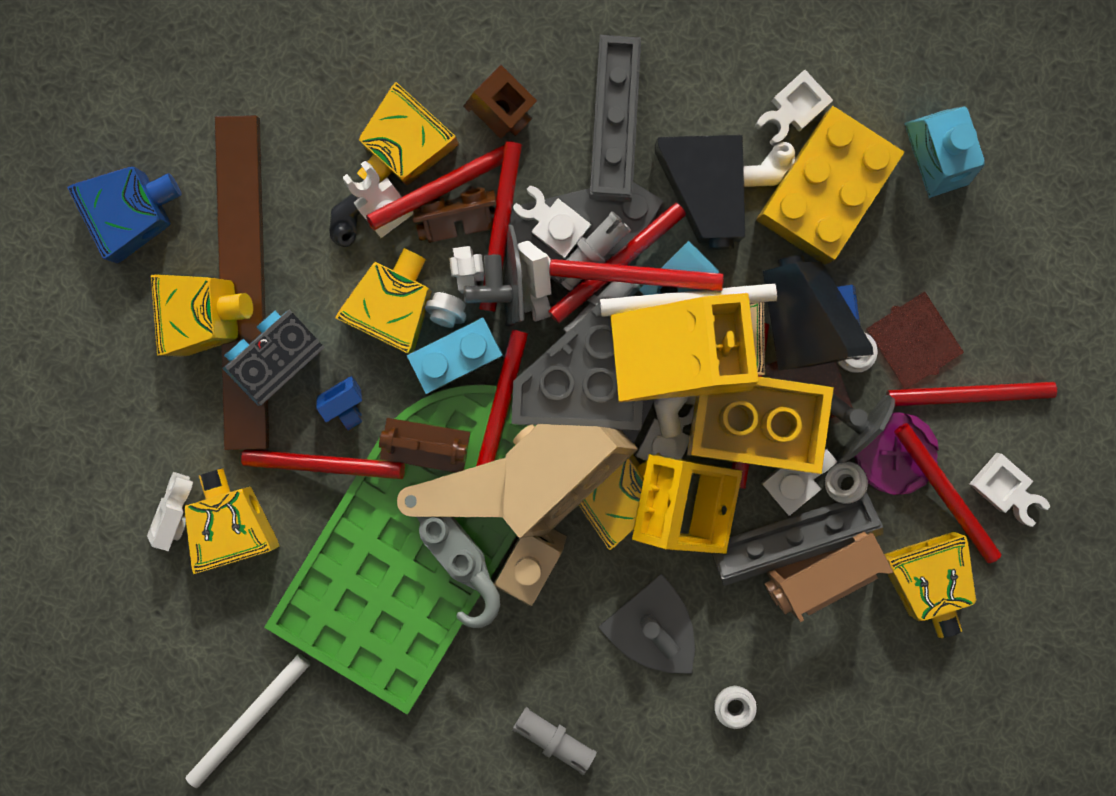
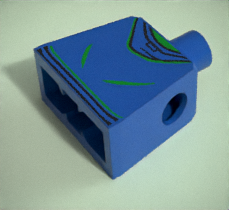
M136 167L120 169L67 187L103 259L115 263L123 261L169 227L171 223L162 205L182 196L177 182L170 173L150 182L145 172Z

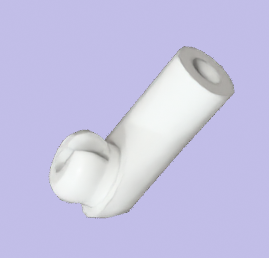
M779 142L774 145L772 151L761 165L744 166V187L778 185L795 161L794 147L790 143Z
M690 396L654 400L662 437L670 438L682 433L678 412Z

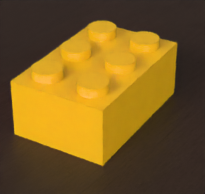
M832 106L821 118L756 221L826 265L837 258L903 156L904 151Z
M758 377L759 382L751 391L695 396L687 455L822 474L834 387Z

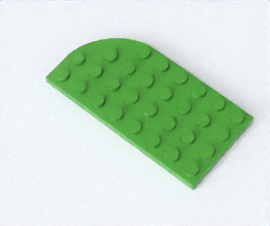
M466 385L449 388L417 401L394 419L469 431L470 438L464 470L476 467L497 386ZM513 394L495 461L506 457V454L515 446L514 438L519 432L529 426L511 424ZM380 438L367 457L368 460H380ZM405 464L403 479L368 476L355 477L264 627L407 715L463 624L457 619V613L464 612L466 615H469L480 597L478 591L456 581L448 574L421 540L418 518L404 515L397 506L398 494L405 487L421 484L456 472ZM454 517L482 551L491 578L517 534L503 517Z

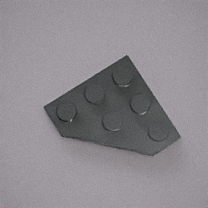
M634 182L632 202L591 200L590 188L544 199L545 204L551 207L559 198L588 221L591 227L583 236L586 239L609 216L611 211L622 219L621 222L623 224L626 223L631 232L626 234L605 256L607 260L651 223L664 201ZM530 202L520 206L525 210H531L536 206L537 202ZM512 208L509 225L514 227L517 244L530 241L543 253H546L550 260H566L532 234V230L538 222L520 218ZM578 245L574 247L567 258L578 248ZM554 276L550 277L551 280L564 287L561 284L564 280H557ZM582 279L575 287H577L585 279ZM607 282L594 295L598 296L611 282Z
M600 303L513 381L511 424L597 426L621 430L642 429L643 400L619 402L611 317H602Z

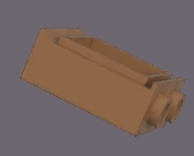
M863 531L852 537L854 543L766 572L770 581L764 583L775 605H779L784 614L791 612L802 622L804 619L801 614L811 615L878 579L876 574H891L893 570L874 534H866Z

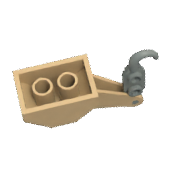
M532 424L517 434L513 440L515 446L506 454L505 458L421 484L405 487L400 491L397 497V506L404 515L418 518L420 522V538L453 579L478 591L485 601V610L478 617H469L464 612H458L457 619L471 628H483L491 624L500 609V594L490 579L482 551L454 517H503L519 538L547 535L638 450L622 430L597 426L537 424L534 426Z

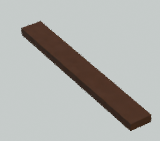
M257 115L215 117L219 279L231 280L234 284L235 294L246 293L250 296L253 303L252 316L248 319L237 320V339L221 345L222 368L230 362L224 355L242 339L248 344L254 341L261 334L256 327L266 319L260 118ZM222 369L224 450L269 448L268 400L262 405H257Z

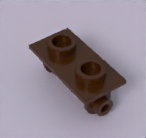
M482 187L472 188L463 191L459 198L444 200V197L440 196L413 210V222L423 221V223L416 225L419 240L428 239L429 243L457 237L454 222L461 220L465 235L492 230L495 207L490 208L489 206L497 205L495 191L485 192V188Z
M387 418L385 430L381 432L379 448H381L380 460L404 462V464L457 473L463 471L465 467L470 432Z

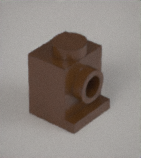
M500 65L472 93L463 107L468 112L472 110L502 139L509 131L516 136L533 119L527 112L537 100Z

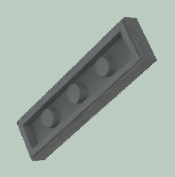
M600 35L590 184L591 200L632 202L641 37Z
M865 493L861 499L854 503L843 504L837 502L730 537L726 554L711 553L722 584L726 586L854 543L852 537L863 531L866 534L873 533L875 537L882 535L883 525L868 494Z

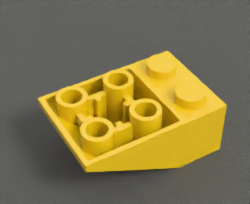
M748 293L704 296L610 316L619 402L751 391L759 382Z

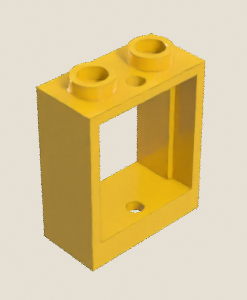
M649 454L632 540L669 550L726 554L743 471L708 463ZM692 473L700 474L689 534L680 533ZM723 506H726L727 511H726V513L723 515V514H722V507H723Z

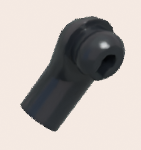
M353 194L335 205L331 211L330 237L335 244L341 247H349L356 240L357 217L361 213L354 202L360 197Z

